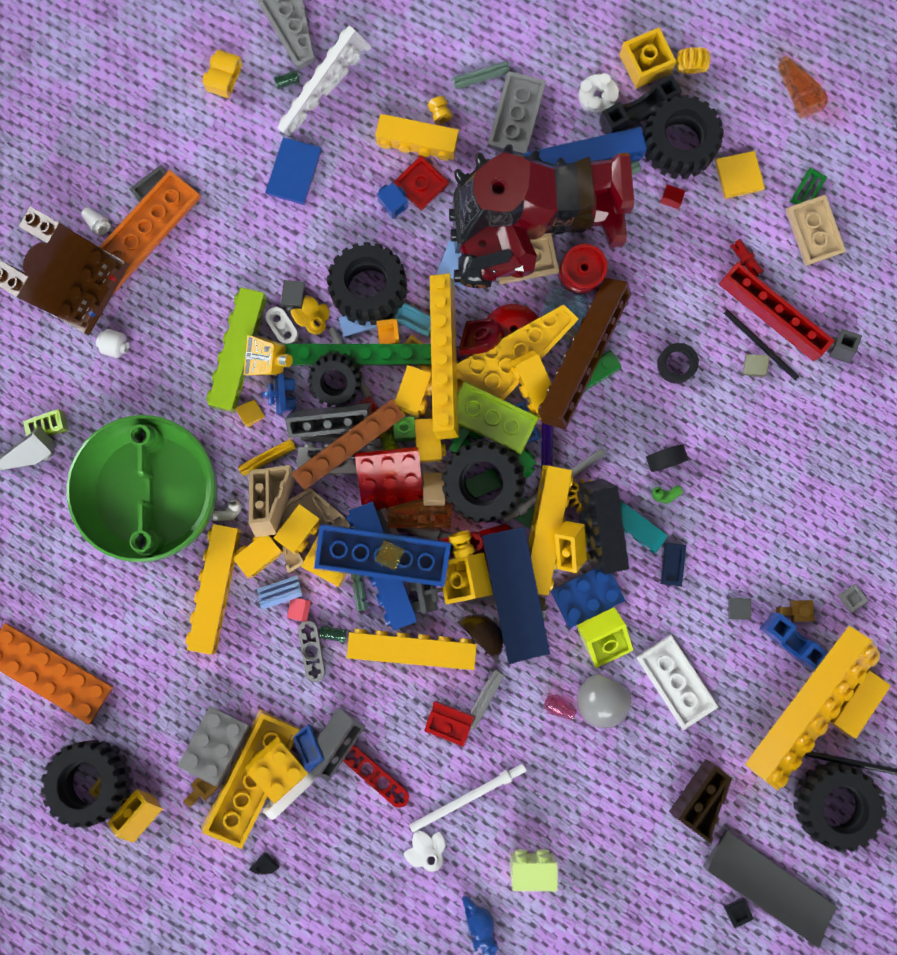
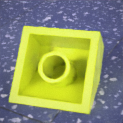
M615 607L576 625L595 668L634 651L626 624Z

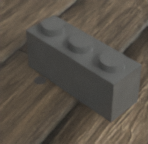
M338 707L317 738V743L324 760L311 771L317 777L330 781L366 726L353 714ZM312 746L311 748L315 754V757L317 758L318 756L315 751L314 746Z

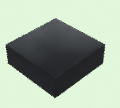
M743 897L723 906L734 929L754 920Z

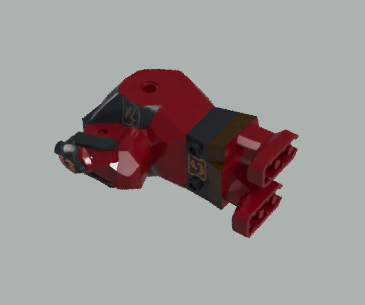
M512 144L506 145L502 153L492 159H486L482 153L478 152L475 157L476 168L471 174H464L460 169H455L454 171L458 185L453 195L452 209H449V221H453V229L450 230L451 242H454L455 253H461V256L458 258V269L454 270V282H461L464 286L470 288H489L492 282L496 281V278L507 276L523 278L532 274L535 269L537 254L530 239L536 240L546 233H553L554 235H560L565 232L584 233L587 229L590 230L591 226H602L609 247H623L627 239L625 214L631 213L635 201L630 154L618 153L612 159L602 161H590L589 156L573 163H565L563 158H559L557 164L553 165L541 161L538 149L532 151L530 156L513 153Z

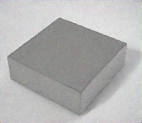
M853 584L837 595L849 613H853L868 602L857 584Z

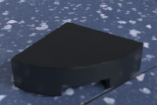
M264 852L249 870L254 874L265 875L274 873L280 866Z

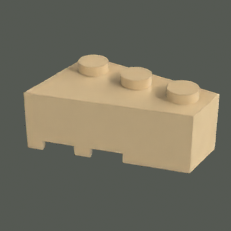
M291 465L249 471V526L255 537L277 534L296 481L291 474L293 472Z

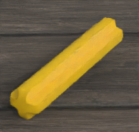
M288 439L240 464L238 469L245 476L249 474V471L257 470L295 450L296 445L292 439Z

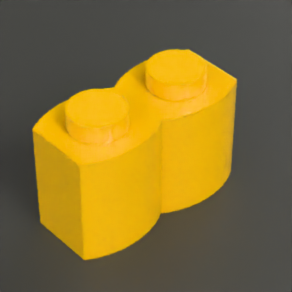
M218 49L210 58L211 67L203 75V84L206 91L229 99L243 65L241 57Z

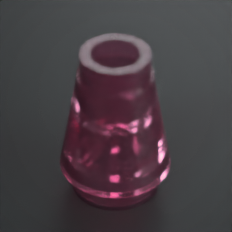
M549 694L543 705V709L547 710L548 714L570 721L573 720L577 711L557 694Z

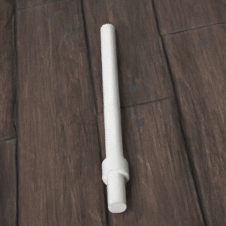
M523 763L509 771L505 770L499 773L500 776L409 824L411 831L415 832L502 784L507 785L511 783L513 778L526 772Z

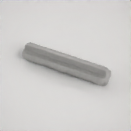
M496 669L492 671L470 712L471 715L475 716L471 729H476L504 677V674Z

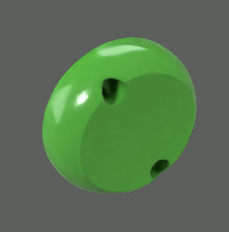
M135 415L117 419L106 424L93 433L80 447L73 459L67 478V504L78 531L94 548L108 556L123 561L153 562L181 552L201 535L214 512L218 484L211 457L194 434L183 426L162 417ZM144 537V547L142 548L141 542Z

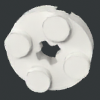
M595 74L582 81L578 98L581 106L586 111L600 115L602 111L616 104L619 91L616 83L608 74ZM596 90L603 92L602 98L594 97Z

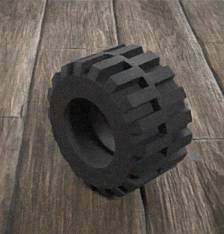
M335 351L334 354L328 352L325 356L319 357L309 372V390L314 392L312 396L315 399L318 397L321 404L326 402L327 407L335 405L338 408L341 404L344 406L349 404V401L355 399L362 385L360 365L355 364L353 357L350 359L347 357L348 354L344 353L341 355L339 351ZM331 369L341 371L347 379L346 387L342 389L331 388L325 382L324 373Z

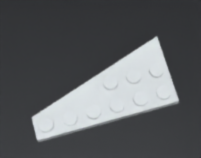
M348 26L347 29L340 33L338 42L328 50L326 59L317 66L312 79L305 83L300 96L293 100L291 109L280 119V124L277 128L284 134L290 136L307 118L306 112L313 108L315 109L319 105V98L323 94L327 96L346 76L348 67L358 63L363 50L369 51L372 47L351 26Z

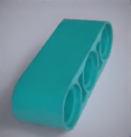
M620 501L624 532L631 534L635 541L642 546L646 545L650 548V552L656 554L668 536Z

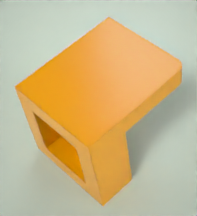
M397 319L376 321L379 344H400Z

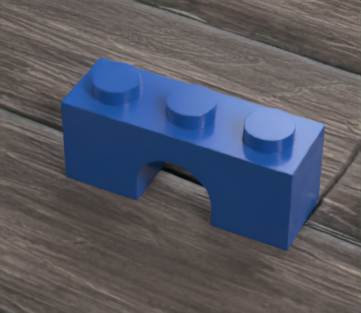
M772 613L760 627V630L808 670L815 671L828 652L815 641L808 640L796 630L797 626L781 613Z

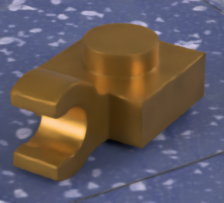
M813 600L790 601V607H776V613H781L783 616H791V622L815 621Z
M197 778L191 784L194 791L183 802L188 807H192L200 797L206 801L219 787Z

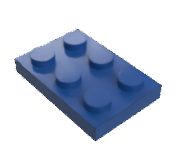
M596 568L550 591L569 629L626 601L612 573L605 575Z

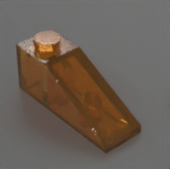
M784 56L777 67L799 118L821 112L828 103L826 92L823 91L821 85L788 56Z
M445 497V506H424L422 498L388 507L387 527L451 528V503L448 504L446 501L447 497Z

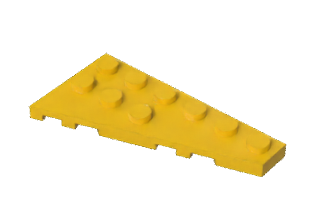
M561 305L505 336L492 350L473 354L457 363V377L462 382L465 381L504 400L520 383L519 379L516 380L511 372L513 368L511 361L532 350L538 353L542 359L579 318L565 305Z

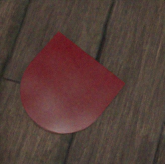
M488 318L466 321L459 347L460 355L480 354L495 348L503 337V330L500 324Z

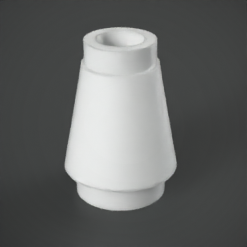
M90 207L83 209L81 212V216L94 234L103 236L109 232L111 225L106 217Z

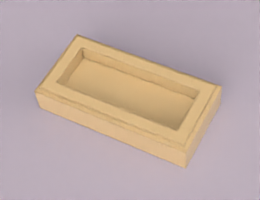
M423 472L424 506H445V493H443L442 486H444V481L442 480L443 473Z

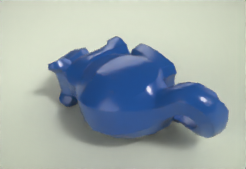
M468 896L462 897L470 935L475 936L472 937L474 951H478L480 947L482 955H495L499 947L497 946L498 942L493 937L494 922L490 912L476 906Z

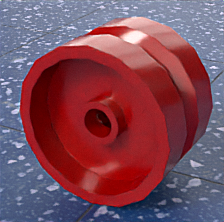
M579 244L572 247L559 265L558 277L561 285L567 291L574 294H586L593 291L606 276V257L598 247L591 244Z

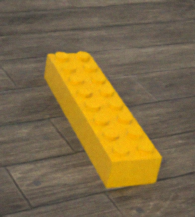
M848 626L745 763L751 771L777 791L788 783L789 775L793 770L795 771L802 764L801 759L806 753L812 751L819 735L822 736L827 731V724L832 718H836L839 715L842 704L851 699L854 694V688L858 683L861 684L865 680L866 672L879 661L880 653L872 639Z

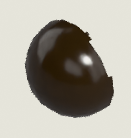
M480 614L468 615L460 619L457 623L472 637L471 640H475L486 651V655L489 654L497 661L502 654L504 645L502 631L498 624L488 616Z

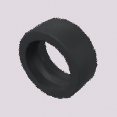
M674 343L666 347L661 352L657 362L659 374L663 379L675 384L689 380L696 373L699 366V358L696 351L685 343ZM682 352L689 358L690 367L686 373L675 375L667 369L666 359L671 353Z
M684 444L646 456L651 472L666 469L689 460Z

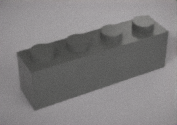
M365 403L340 406L338 408L328 407L291 411L285 418L288 437L299 438L346 433L373 413L372 404Z

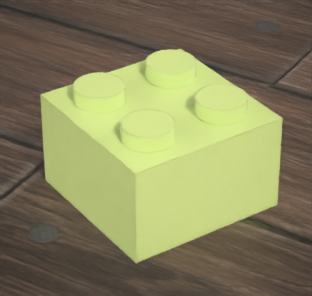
M517 849L515 853H510V881L512 890L558 891L557 861L554 854L550 853L547 849H539L537 853H528V850Z

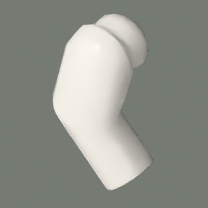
M231 500L225 511L213 512V521L234 520L241 512L242 505L238 500Z

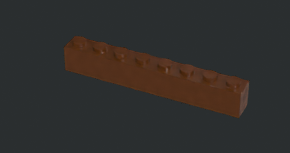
M605 278L602 285L598 287L597 295L594 301L590 303L589 311L586 317L582 319L581 327L578 333L574 335L572 345L569 351L565 353L564 361L561 367L557 369L555 379L552 385L548 387L544 401L539 405L538 414L543 424L562 429L567 428L629 301L631 291L627 281Z

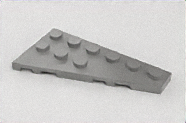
M256 0L297 70L314 62L315 59L303 0Z

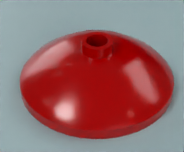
M506 304L496 308L487 318L493 319L500 324L503 330L502 338L512 333L510 331L512 327L518 330L539 317L526 306Z

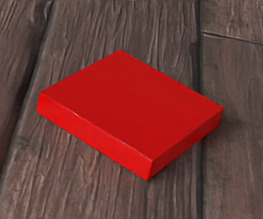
M422 155L393 182L396 187L400 186L404 190L406 197L420 211L449 185V181Z

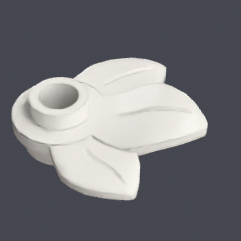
M415 831L412 839L413 848L404 852L406 860L412 866H423L429 872L439 870L443 864L442 853L446 845L443 835L437 832L430 837L423 831ZM430 856L435 858L433 865L428 862Z

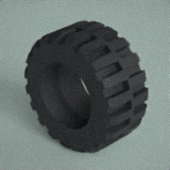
M682 95L681 98L673 96L670 97L669 101L664 100L658 107H655L643 132L647 147L645 158L647 161L652 160L651 167L654 170L659 168L661 169L660 174L665 176L666 173H669L673 179H677L678 175H682V179H687L691 173L695 177L709 167L722 145L724 129L721 128L723 124L721 118L716 117L718 112L715 108L711 109L707 101L703 103L696 96L693 98H689V95ZM675 124L686 125L695 131L700 145L692 150L678 149L666 138L665 129Z
M364 242L362 246L356 243L352 245L353 248L349 250L345 248L342 250L341 256L337 255L333 259L335 265H330L328 270L330 275L327 276L328 291L335 308H338L339 313L343 317L346 315L347 319L353 323L355 320H358L359 325H366V322H370L371 325H377L376 321L381 319L388 320L389 315L394 317L398 313L397 307L402 308L404 304L403 298L407 296L405 270L399 257L393 255L392 250L388 247L383 249L382 245L375 243V246H372L370 242ZM363 271H376L387 279L384 289L379 294L369 298L353 295L349 291V285L352 279Z
M483 440L465 445L451 456V460L444 467L446 472L443 473L442 480L445 481V485L442 486L443 493H447V503H451L454 506L452 510L456 514L460 512L463 514L462 518L466 520L473 519V522L481 523L482 521L490 523L505 517L518 505L525 491L526 476L523 475V464L520 465L519 457L513 454L510 448L502 446L495 441ZM477 462H489L495 465L501 472L503 488L501 493L493 500L481 501L475 498L467 488L466 473Z
M89 740L67 745L60 752H56L52 756L53 761L47 763L45 767L47 773L43 774L41 782H44V787L41 788V795L44 794L46 799L43 803L45 807L51 809L49 814L52 818L59 817L57 821L62 825L68 824L70 828H88L113 817L125 803L123 800L129 798L131 791L128 790V786H131L133 778H129V773L132 772L131 766H126L125 762L128 759L125 755L118 754L120 752L119 748L116 746L110 747V743L106 741ZM84 762L94 766L101 777V791L96 801L92 804L83 802L76 795L73 786L75 772Z
M827 762L826 766L823 764L816 765V771L809 769L805 773L808 777L805 780L801 778L798 782L801 785L800 790H795L794 796L798 798V802H793L794 809L799 813L795 816L797 821L802 824L801 828L823 846L831 850L835 849L838 852L845 853L847 850L855 852L859 850L858 846L868 847L870 845L868 841L870 839L875 841L879 836L876 834L878 829L883 830L885 825L882 823V817L886 818L887 811L883 809L882 805H886L885 798L879 795L882 792L880 787L874 784V780L869 775L864 774L863 771L843 763ZM845 786L852 791L855 798L854 814L845 824L831 826L826 822L823 814L824 801L832 790Z

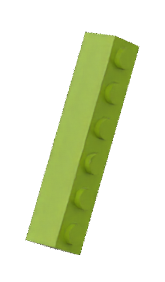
M240 287L239 293L235 294L234 312H231L229 315L228 323L230 326L228 332L224 333V347L219 352L217 358L219 365L217 370L213 372V386L206 396L207 405L213 409L236 413L235 408L238 406L246 377L243 373L247 335L257 336L267 302V297L263 292Z

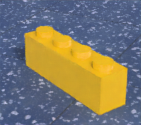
M380 114L375 139L376 144L384 149L392 147L397 148L403 153L412 151L417 152L423 157L432 155L437 156L442 161H448L449 159L454 160L459 139V129Z

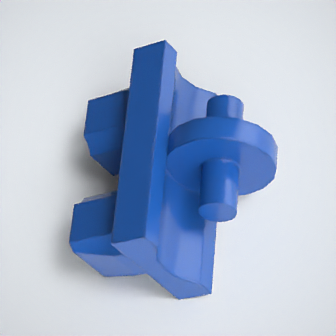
M278 374L277 378H274L275 391L273 384H268V391L262 392V398L268 399V405H275V398L276 415H282L286 411L295 410L297 407L296 398L285 397V391L295 390V379L284 378V374Z

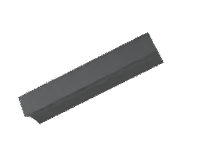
M725 830L703 867L820 949L826 929L838 907Z

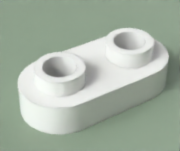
M279 307L269 309L266 313V321L282 344H294L298 339V332L284 310ZM280 316L281 319L279 322H274V317ZM290 332L292 336L289 339H286L284 337L285 334Z

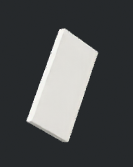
M671 634L636 656V659L682 730L687 729L719 707Z

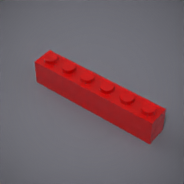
M739 262L732 267L718 284L813 362L820 358L835 341Z

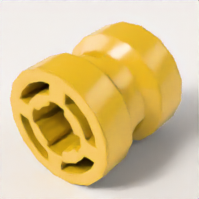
M445 96L435 97L427 104L429 111L433 113L432 118L436 125L446 123L453 118L451 110L447 108L448 102Z
M461 531L449 536L450 543L454 546L453 554L455 558L468 556L475 552L474 546L470 543L471 535L469 531Z

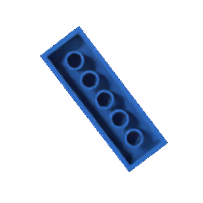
M321 523L314 569L445 587L451 543L449 541Z

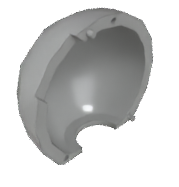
M594 674L587 678L579 687L577 694L578 710L583 719L591 726L601 729L613 728L622 723L629 714L631 707L630 692L626 687L601 674Z

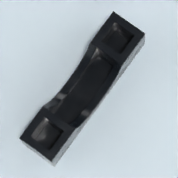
M670 75L655 83L650 90L638 99L627 104L619 102L602 111L599 124L605 134L624 131L649 118L655 107H658L662 101H669L670 97L678 96L679 98L682 90L673 75Z

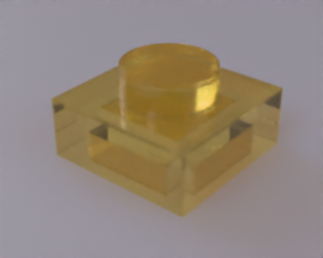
M384 540L375 561L395 570L404 549Z

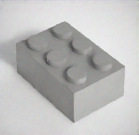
M210 706L177 767L219 787L250 726Z

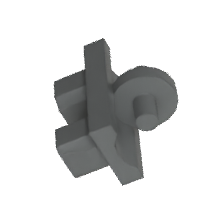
M408 582L409 590L411 592L417 591L418 599L412 602L414 611L426 613L438 610L436 602L439 599L437 593L443 592L442 588H436L435 585Z

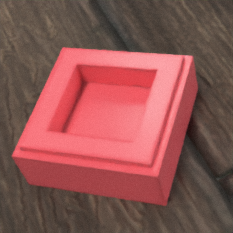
M300 598L290 600L287 618L307 622L311 601Z

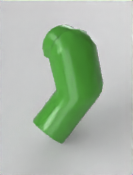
M678 485L669 491L663 490L661 487H656L652 490L653 499L666 504L671 503L683 494V490Z

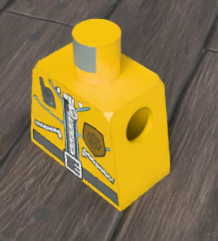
M247 335L243 375L265 376L283 374L284 367L292 365V356L285 354L286 347L283 344L263 337Z

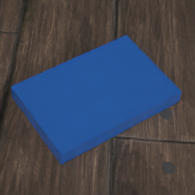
M283 137L265 191L266 195L305 205L322 152L321 147Z

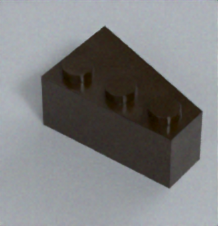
M705 759L669 812L712 845L714 828L719 822V812L722 804L725 803L732 777Z

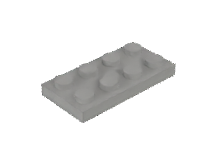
M510 71L507 72L487 148L503 151L506 145L512 144L513 153L523 155V153L528 151L546 80Z

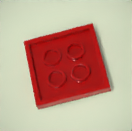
M418 447L355 453L361 505L373 501L376 511L382 508L392 510L424 506Z

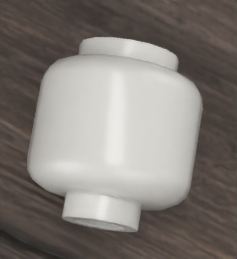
M106 329L104 332L101 331L96 340V346L99 348L100 353L113 358H120L123 353L126 354L130 346L124 333L112 329Z

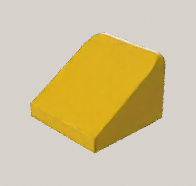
M255 400L235 408L246 427H250L265 418Z

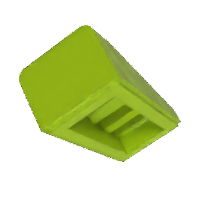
M60 409L23 421L26 436L31 433L30 424H33L34 429L39 427L38 422H41L42 429L48 436L69 431L65 413ZM53 418L56 419L57 426L55 427L53 424ZM45 420H48L50 429H47Z

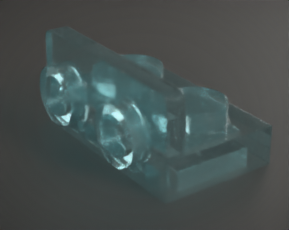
M550 289L541 315L543 316L559 306L565 305L579 318L573 325L579 328L588 302L580 295L574 294L572 297L566 295V291L562 289Z

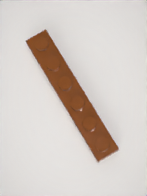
M393 398L291 474L304 490L404 418V412Z

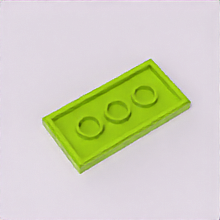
M464 381L458 392V425L492 442L495 441L502 446H507L511 451L519 455L522 454L539 417Z

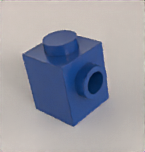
M392 182L379 189L377 193L378 202L392 219L408 208V201L405 198L406 194L400 186L396 187Z

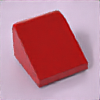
M666 184L660 203L679 210L685 190Z

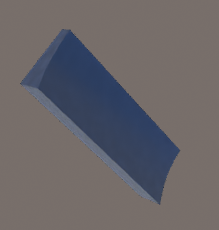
M525 527L482 535L508 665L549 655L550 649Z

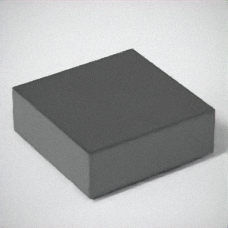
M728 598V619L751 620V599Z

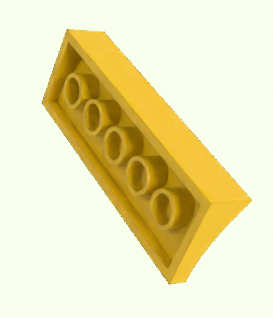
M262 709L259 710L202 825L203 834L240 849L243 848L268 797L248 775L245 764L277 736L291 750L294 744L293 737L300 731L298 727Z

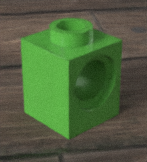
M404 417L394 424V438L396 442L416 441L414 417Z

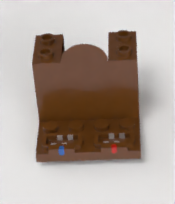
M30 206L19 227L44 242L37 243L28 250L23 260V271L0 260V288L29 304L55 315L84 334L90 335L130 264Z

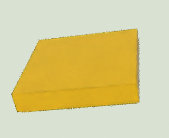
M755 151L715 160L724 199L765 189Z

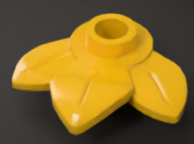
M306 295L303 298L302 309H292L291 315L299 326L306 327L307 331L311 334L319 335L326 328V321L330 316L327 304L319 305L315 298Z

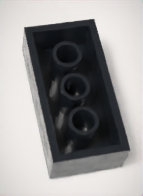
M604 479L578 484L579 491H577V497L582 505L580 517L582 523L585 524L588 563L605 575L628 570L629 562L618 486Z

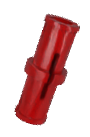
M742 239L735 241L736 244L733 243L730 248L733 249L740 259L739 263L744 265L756 277H759V274H763L764 269L761 268L754 258V253H750Z

